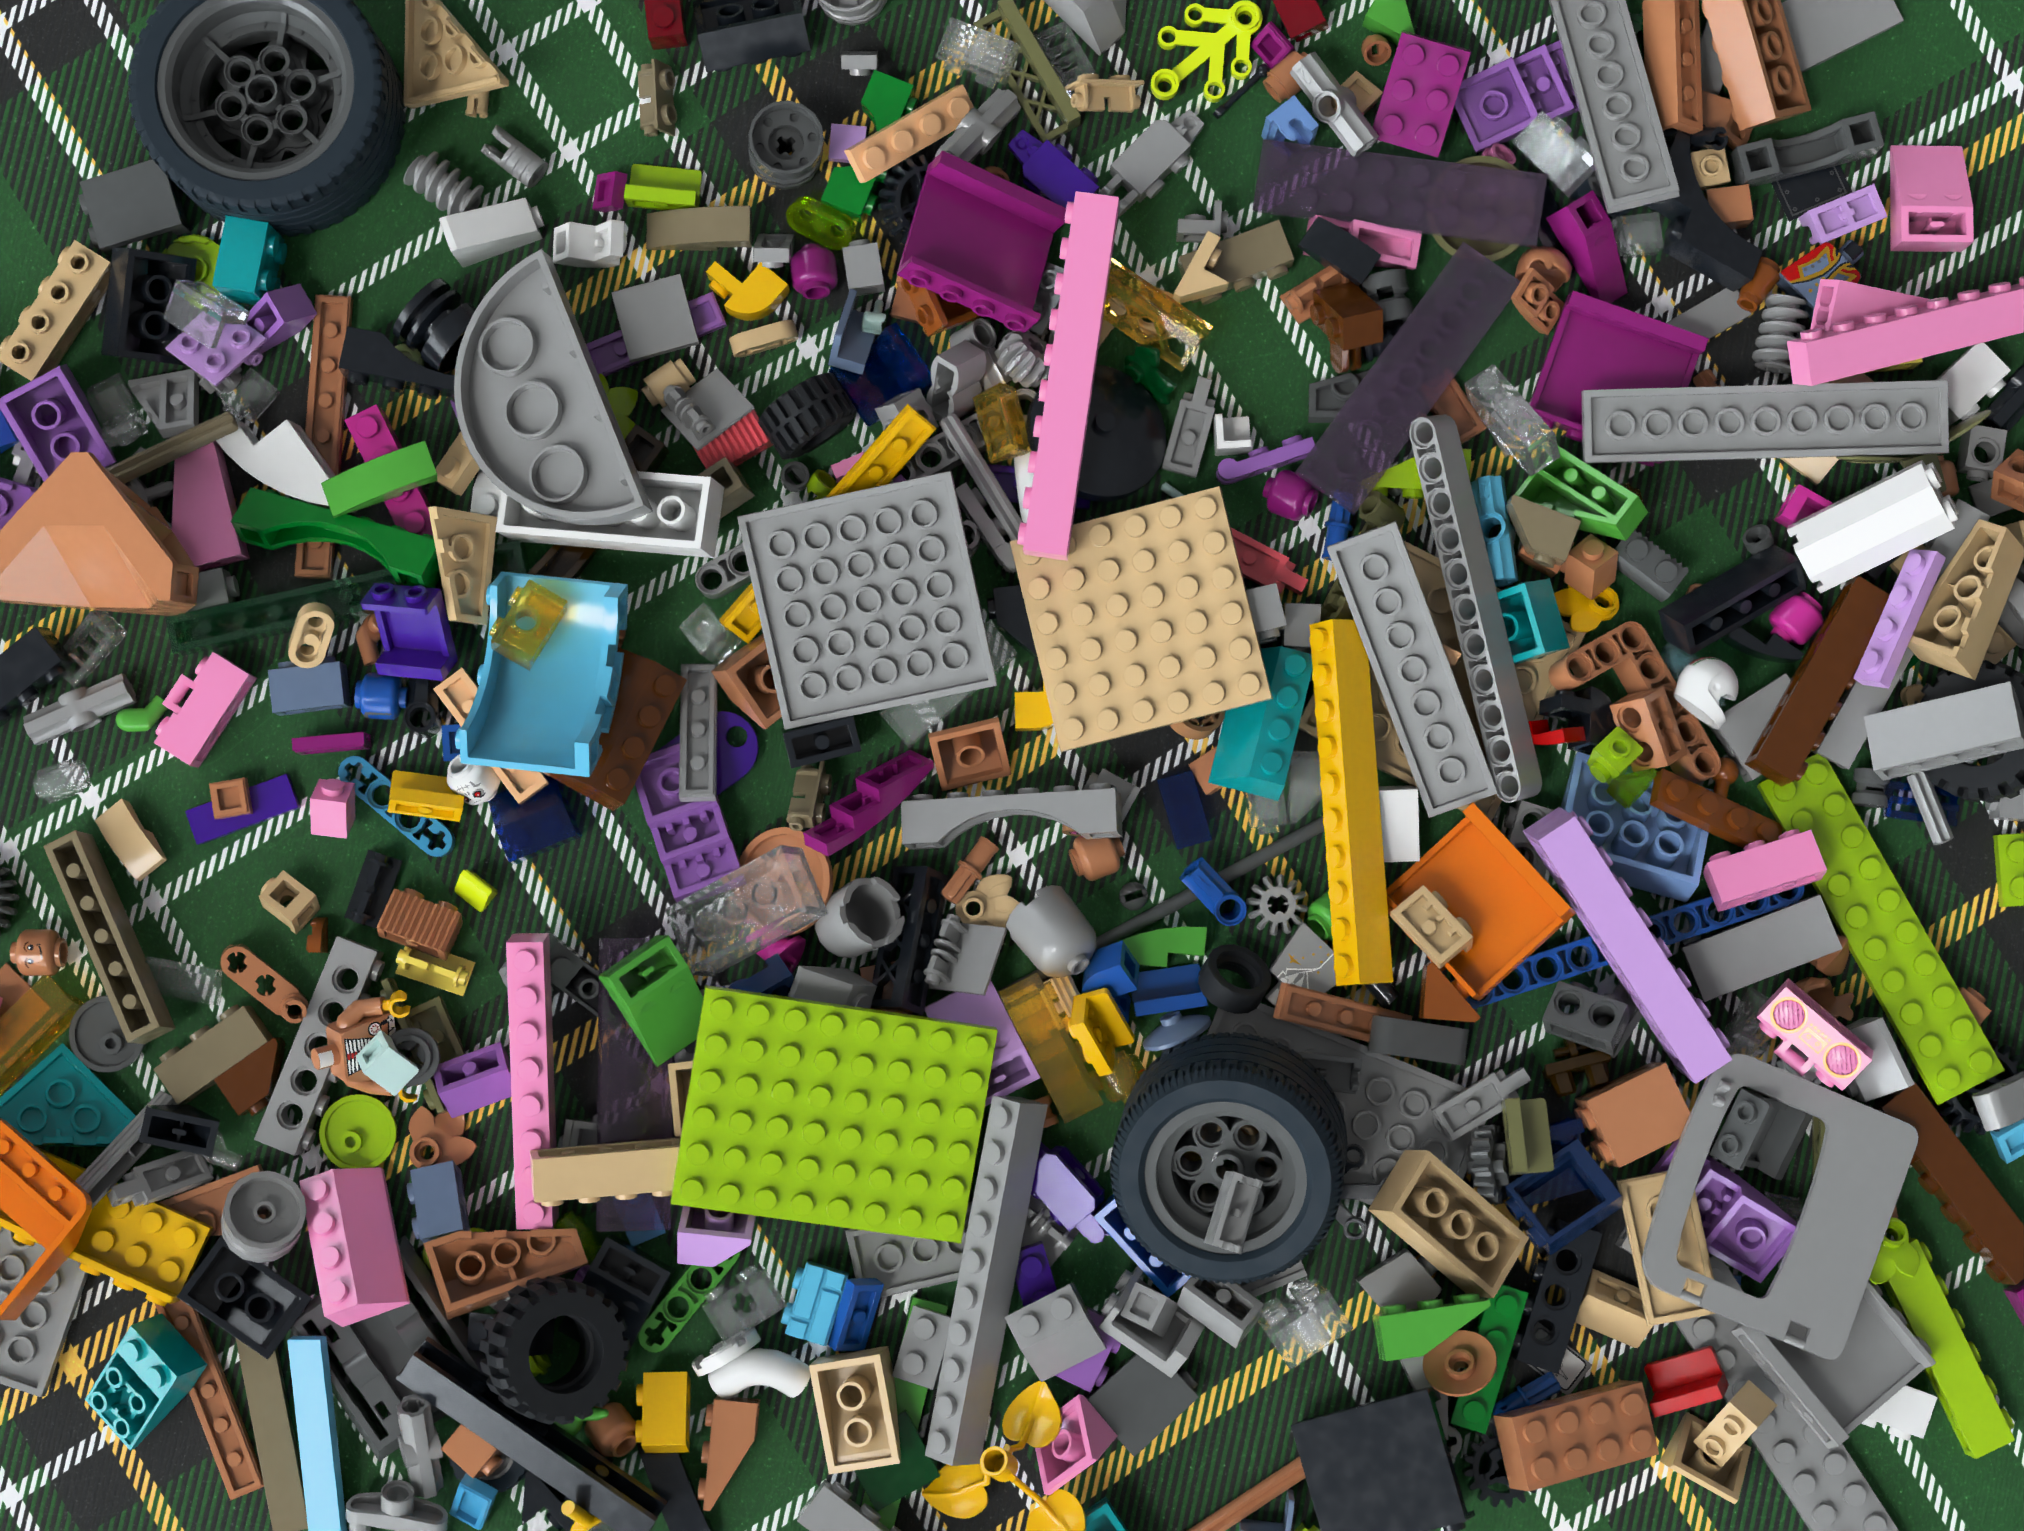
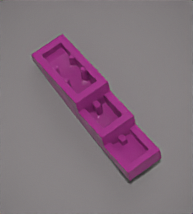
M908 750L856 777L857 791L829 805L831 818L803 832L805 845L829 857L855 841L883 820L912 793L934 768L933 760Z

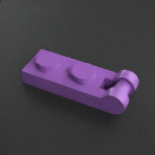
M1296 435L1281 442L1283 447L1269 451L1268 446L1250 451L1248 453L1249 458L1238 462L1231 458H1225L1218 465L1216 478L1221 484L1230 485L1312 457L1317 451L1313 437L1303 439L1302 435Z

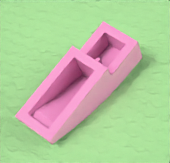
M1315 215L1308 220L1307 231L1319 216L1370 246L1381 254L1375 267L1416 269L1422 236L1420 233L1356 219L1348 222Z

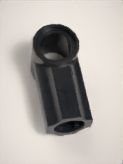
M2024 364L2005 382L2004 390L1986 408V410L1992 411L1983 420V424L1986 427L2007 430L2008 433L2024 415Z
M409 678L408 702L403 718L407 728L419 737H433L441 729V699L433 688L442 683V681ZM425 711L430 712L431 719L428 725L417 728L415 720L418 714Z

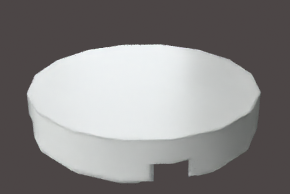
M750 1327L745 1331L741 1330L712 1346L713 1348L710 1350L711 1355L706 1358L703 1355H699L692 1361V1367L698 1377L708 1374L747 1352L761 1338L755 1327Z

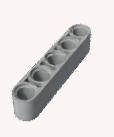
M2024 1071L1972 1095L1985 1131L1997 1130L2024 1119Z

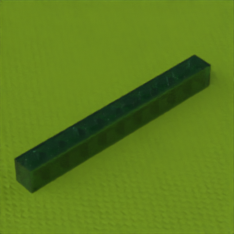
M516 540L495 545L491 583L501 571L522 574L529 572L530 564L526 546L523 542ZM387 569L165 617L172 653L185 656L290 633L293 630L299 610L304 605L313 602L329 606L334 613V623L374 614L373 610L362 609L361 600L374 583L387 582L393 585H397L391 573ZM440 577L435 588L441 589L443 599H445Z

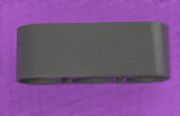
M1373 1015L1368 1051L1464 1066L1469 1030Z

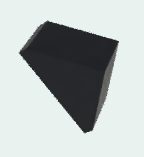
M189 1104L147 1105L139 1142L212 1157L220 1120Z

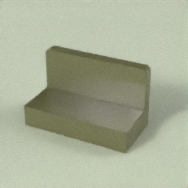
M1520 1097L1504 1099L1501 1102L1509 1175L1553 1171L1554 1163L1546 1100L1544 1098L1520 1100Z

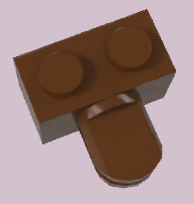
M1353 282L1314 290V304L1310 307V315L1313 324L1318 326L1327 335V339L1330 342V361L1333 369L1338 374L1345 373L1348 370L1360 369L1361 347L1383 342V309Z

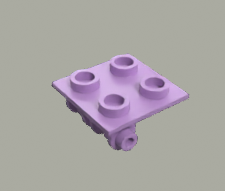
M215 302L168 344L165 349L217 387L242 363L253 366L259 365L263 359L260 346L267 341V338L221 304Z

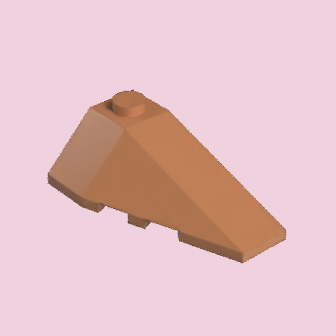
M577 1229L494 1230V1232L457 1231L423 1243L448 1320L493 1304L500 1299L510 1297L508 1291L517 1285L526 1288L527 1280L537 1277L545 1280L547 1276H560L588 1264Z

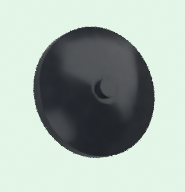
M1096 364L1077 497L1090 501L1109 502L1121 500L1135 494L1156 474L1165 454L1166 430L1157 404L1142 385L1136 383L1132 377L1122 371ZM1039 390L1032 399L1026 420L1027 439L1031 451L1038 450L1039 437H1033L1036 415L1043 416L1044 402L1039 401Z

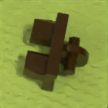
M1563 1038L1564 1046L1552 1049L1555 1060L1564 1057L1568 1059L1546 1064L1541 1072L1544 1082L1550 1081L1557 1098L1576 1093L1577 1089L1572 1076L1585 1072L1590 1089L1608 1085L1610 1082L1608 1064L1611 1057L1609 1054L1601 1051L1579 1056V1053L1590 1051V1048Z

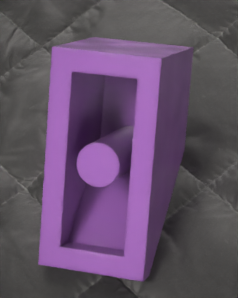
M296 284L266 292L243 317L242 321L267 338V341L260 346L262 354L301 332L317 315V312L301 284Z

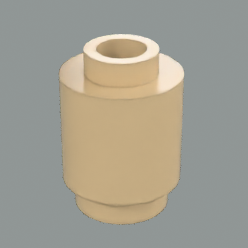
M679 358L675 362L668 361L645 377L643 380L646 386L641 390L653 407L659 403L664 408L667 404L664 401L663 392L667 386H680L684 392H687L691 389L689 386L694 384L696 380L681 358Z

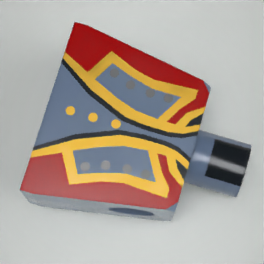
M1848 240L1838 250L1830 242L1822 243L1784 268L1779 273L1780 280L1776 285L1786 295L1804 299L1807 304L1800 305V309L1808 312V318L1812 321L1820 279L1858 283L1862 276L1853 265L1864 255V252L1853 240Z

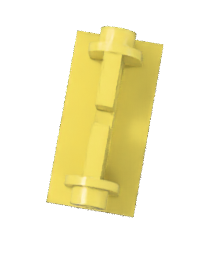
M405 946L404 950L400 949L396 958L398 967L395 974L464 997L476 962L453 954H449L448 959L444 961Z

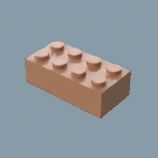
M1702 0V11L1706 19H1708L1712 33V46L1718 54L1722 68V81L1728 89L1732 103V116L1738 124L1739 131L1777 123L1811 111V105L1781 0Z
M1620 1380L1493 1415L1510 1489L1533 1491L1659 1455L1646 1395L1641 1381Z

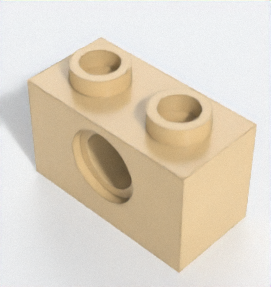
M1748 1380L1693 1443L1722 1468L1777 1407V1404Z

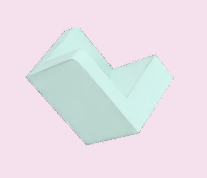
M382 1030L356 1055L362 1072L393 1096H396L419 1072L417 1065L398 1052L392 1038Z

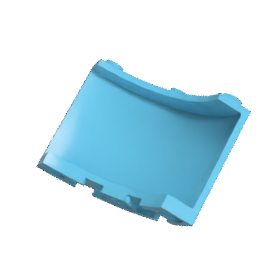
M501 571L495 580L488 585L486 591L487 605H490V619L484 664L479 666L477 673V683L479 686L470 712L462 727H459L456 732L455 745L457 749H460L461 763L590 777L603 751L602 745H599L601 732L609 733L618 697L624 652H617L619 630L627 629L628 584Z

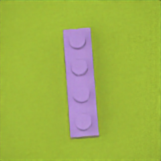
M1911 549L1854 675L1853 679L1860 684L1889 689L1945 562L1946 557L1938 551Z

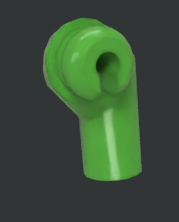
M156 695L145 708H127L119 711L115 719L116 724L121 730L127 732L148 731L169 708L162 704L164 700Z

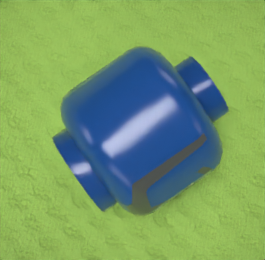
M369 672L364 676L363 680H358L356 683L355 707L356 709H361L365 718L394 720L399 717L402 708H407L408 687H403L401 677L378 675L377 672Z

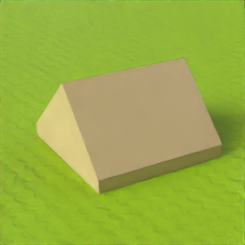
M1686 1412L1660 1462L1731 1503L1736 1504L1739 1500L1751 1447L1743 1443L1721 1468L1693 1443L1709 1423Z

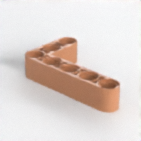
M1628 621L1558 660L1550 667L1549 680L1553 687L1559 691H1571L1610 668L1614 669L1628 694L1664 686L1687 751V755L1670 764L1674 774L1695 784L1704 782L1719 773L1721 760L1699 720L1674 698L1677 683L1647 631L1638 622Z

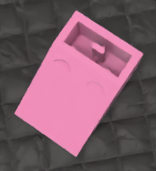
M1891 145L1890 251L1962 252L1974 242L1973 202L1962 146Z

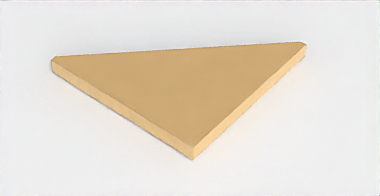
M405 0V107L415 109L509 86V80L440 0Z

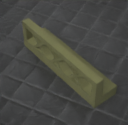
M1000 0L997 2V10L974 22L973 26L1010 90L1017 96L1019 105L1042 143L1046 140L1051 142L1080 126L1081 115L1077 108L1072 107L1070 96L1014 1ZM1002 19L1008 29L1005 42L991 39L985 27ZM1011 36L1017 45L1009 43ZM996 47L1003 48L1001 56ZM1007 50L1022 53L1025 58L1022 72L1007 68L1004 63ZM1028 67L1031 68L1034 75L1027 73ZM1013 77L1021 78L1019 86ZM1025 80L1041 85L1043 93L1040 102L1024 97L1022 89ZM1046 96L1052 105L1045 104ZM1031 107L1038 108L1037 115L1034 114ZM1042 110L1057 113L1063 124L1046 134L1039 122Z

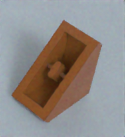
M1428 962L1423 966L1419 1018L1458 1022H1476L1481 1018L1433 962Z

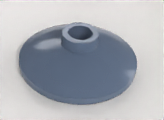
M1178 1010L1169 1012L1160 1018L1161 1025L1144 1039L1142 1045L1146 1051H1160L1174 1047L1184 1041L1187 1042V1040L1197 1037L1207 1030L1212 1023L1208 1015L1192 1014L1182 1016Z

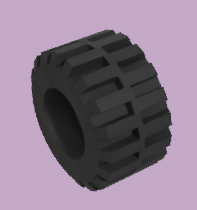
M824 373L797 384L778 397L765 409L758 423L780 457L786 460L800 457L833 438L851 422L857 409L833 373Z

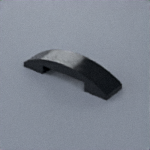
M636 1443L653 1491L668 1501L662 1510V1514L669 1530L714 1531L710 1520L706 1519L680 1453H645L641 1443Z

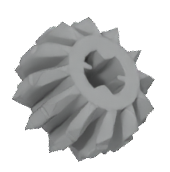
M1029 329L1025 333L1012 330L1003 337L994 352L998 358L997 364L1005 370V375H1009L1014 383L1020 382L1025 388H1037L1041 383V379L1047 380L1050 366L1044 365L1047 342L1042 341L1038 334H1032Z
M1282 874L1277 875L1275 887H1273L1269 876H1265L1262 878L1266 891L1254 884L1251 890L1260 896L1259 899H1246V904L1258 907V910L1248 913V918L1254 919L1259 915L1263 918L1256 926L1259 931L1265 928L1268 922L1271 923L1269 929L1271 936L1277 934L1278 923L1281 924L1283 932L1289 934L1291 933V927L1287 920L1289 919L1299 926L1303 921L1294 912H1307L1308 910L1306 905L1296 904V900L1304 898L1306 893L1305 891H1300L1293 895L1291 891L1297 885V881L1294 879L1284 888V875ZM1281 896L1285 900L1282 906H1286L1284 913L1277 911L1272 914L1268 907L1272 906L1267 904L1270 897L1276 899Z

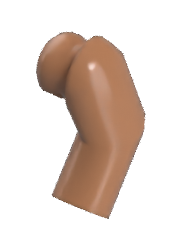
M374 613L364 619L356 632V640L364 666L375 664L380 657L377 643L381 637Z

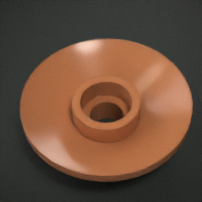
M1457 1330L1425 1354L1423 1358V1371L1428 1383L1438 1392L1454 1397L1471 1395L1483 1389L1493 1378L1497 1367V1357L1492 1344L1484 1336L1468 1330ZM1462 1367H1466V1368H1467V1369L1464 1370V1371L1457 1372V1370H1458L1459 1368H1462Z

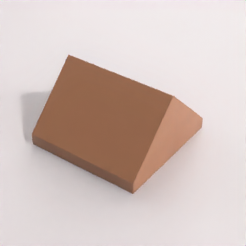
M998 717L928 733L942 791L1011 775Z

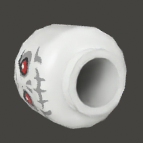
M460 754L452 759L448 766L447 784L456 795L464 796L465 803L470 805L482 804L490 801L497 794L501 780L490 766L461 763Z

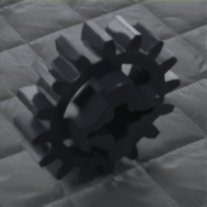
M1493 1426L1492 1436L1479 1433L1482 1440L1479 1444L1471 1440L1468 1443L1474 1451L1473 1454H1463V1459L1470 1463V1467L1464 1468L1462 1473L1465 1476L1473 1477L1467 1484L1470 1490L1480 1488L1477 1494L1479 1500L1483 1501L1490 1496V1504L1493 1507H1497L1501 1499L1508 1508H1512V1499L1515 1497L1522 1503L1526 1502L1525 1495L1523 1494L1525 1491L1510 1489L1507 1474L1503 1475L1501 1472L1496 1471L1499 1468L1497 1462L1503 1459L1501 1449L1497 1445L1499 1440L1496 1427ZM1485 1452L1487 1454L1485 1466L1479 1469L1481 1456ZM1497 1482L1505 1484L1508 1490L1498 1491L1489 1488L1488 1485H1493Z

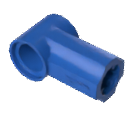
M1203 857L1193 861L1184 869L1179 879L1210 910L1221 924L1235 926L1242 922L1247 912L1245 902ZM1225 900H1235V906L1232 911L1220 913V905Z

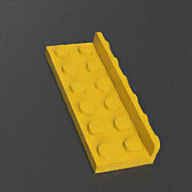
M37 1147L74 1181L86 1170ZM106 1193L91 1210L78 1245L67 1259L70 1258L81 1263L79 1268L86 1273L100 1276L101 1273L114 1278L112 1283L115 1286L127 1291H133L136 1288L147 1293L145 1298L148 1301L160 1306H166L167 1303L172 1304L180 1301L177 1296L191 1278L214 1227L157 1201L136 1207L133 1201H130L126 1204L112 1207ZM0 1209V1231L3 1227L14 1232L13 1238L26 1245L34 1246L35 1243H38Z

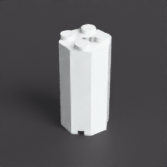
M1920 460L1788 526L1787 532L1789 537L1797 534L1796 537L1799 541L1793 545L1794 550L1811 582L1819 581L1816 589L1820 594L1955 529L1954 521L1958 520L1957 514L1959 512L1951 496L1948 494L1943 497L1939 490L1942 487L1940 483L1942 479L1933 462L1925 465L1923 460Z

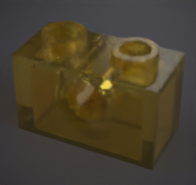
M529 579L524 588L518 586L508 602L511 609L505 618L499 616L496 619L489 635L493 637L491 639L492 650L530 671L567 612V600ZM528 616L533 618L537 624L530 630H522L516 625V622L521 617Z

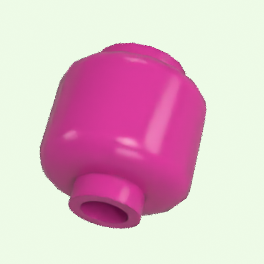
M1801 591L1799 594L1777 605L1769 614V621L1773 627L1770 633H1775L1788 643L1792 642L1797 645H1803L1823 624L1821 614L1823 608L1813 597Z

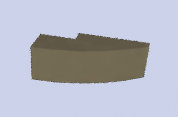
M750 206L684 208L647 214V250L718 251V247L752 248V210Z

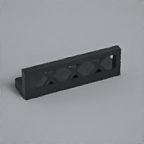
M894 866L891 886L900 896V900L897 901L900 914L905 910L907 919L901 934L892 943L878 949L872 983L877 988L872 999V1008L897 1009L909 1015H924L929 984L925 982L926 975L924 970L928 967L931 959V950L936 948L934 941L939 936L945 898L942 896L941 891L949 881L950 876L928 866ZM905 876H915L913 888L905 895L903 893ZM898 945L901 949L899 958L891 965L889 961L890 953ZM892 980L894 987L891 999H882L884 986Z

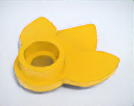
M1569 585L1568 588L1554 593L1560 615L1571 617L1570 629L1577 632L1595 630L1601 621L1612 619L1617 614L1620 606L1617 593L1610 587H1607L1593 600H1590ZM1596 602L1602 603L1605 608L1599 606Z

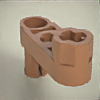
M244 944L229 945L223 950L220 965L222 971L230 979L276 1015H281L286 1021L295 1024L303 1021V1018L306 1017L309 1003L297 986L263 961ZM237 952L243 953L246 966L242 969L239 968V965H237V969L231 968V959L228 957L231 953H235V956H237ZM261 975L264 976V979H266V975L274 977L272 985L275 987V990L271 993H268V990H265V994L260 993L257 990L259 988V983L256 981L257 978ZM298 1005L301 1007V1011L296 1015H292L288 1012V1006Z

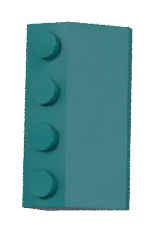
M1282 646L1261 648L1273 699L1225 712L1208 783L1279 800L1285 786L1312 673L1311 654Z

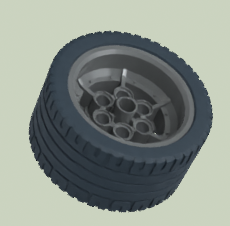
M165 0L158 4L155 8L157 11L147 19L146 28H142L138 36L140 39L139 43L135 44L133 50L134 59H131L129 69L131 70V75L128 78V86L131 88V91L128 92L129 102L132 104L130 110L132 118L136 121L134 125L137 133L141 136V141L149 151L151 158L201 209L220 222L223 221L225 223L226 215L267 222L282 237L283 235L294 237L299 236L300 233H304V235L314 233V230L317 229L321 231L329 228L330 224L335 223L336 225L342 222L344 217L347 215L350 217L356 213L358 207H363L370 201L368 198L379 191L380 184L382 182L385 183L389 176V170L393 169L396 163L395 157L399 155L402 146L400 141L404 137L405 130L403 124L406 122V114L403 110L406 107L404 106V96L402 95L404 91L399 80V73L390 54L353 0ZM270 41L268 46L260 52L258 59L243 51V49L251 45ZM310 50L326 63L328 69L308 70ZM276 60H285V65L280 71L271 72V66ZM251 70L250 77L245 82H236L237 76L241 71ZM216 78L225 91L220 93L216 101L208 106L210 90ZM304 83L311 84L308 94L304 96L296 95L300 85ZM242 104V110L239 115L228 117V111L233 105ZM332 112L330 120L326 125L323 121V116ZM297 117L303 118L300 128L293 131L288 130V124L292 119ZM268 128V134L263 140L254 141V134L258 129ZM240 141L241 158L226 151L221 145ZM288 153H293L294 155H296L292 158L285 160V157Z

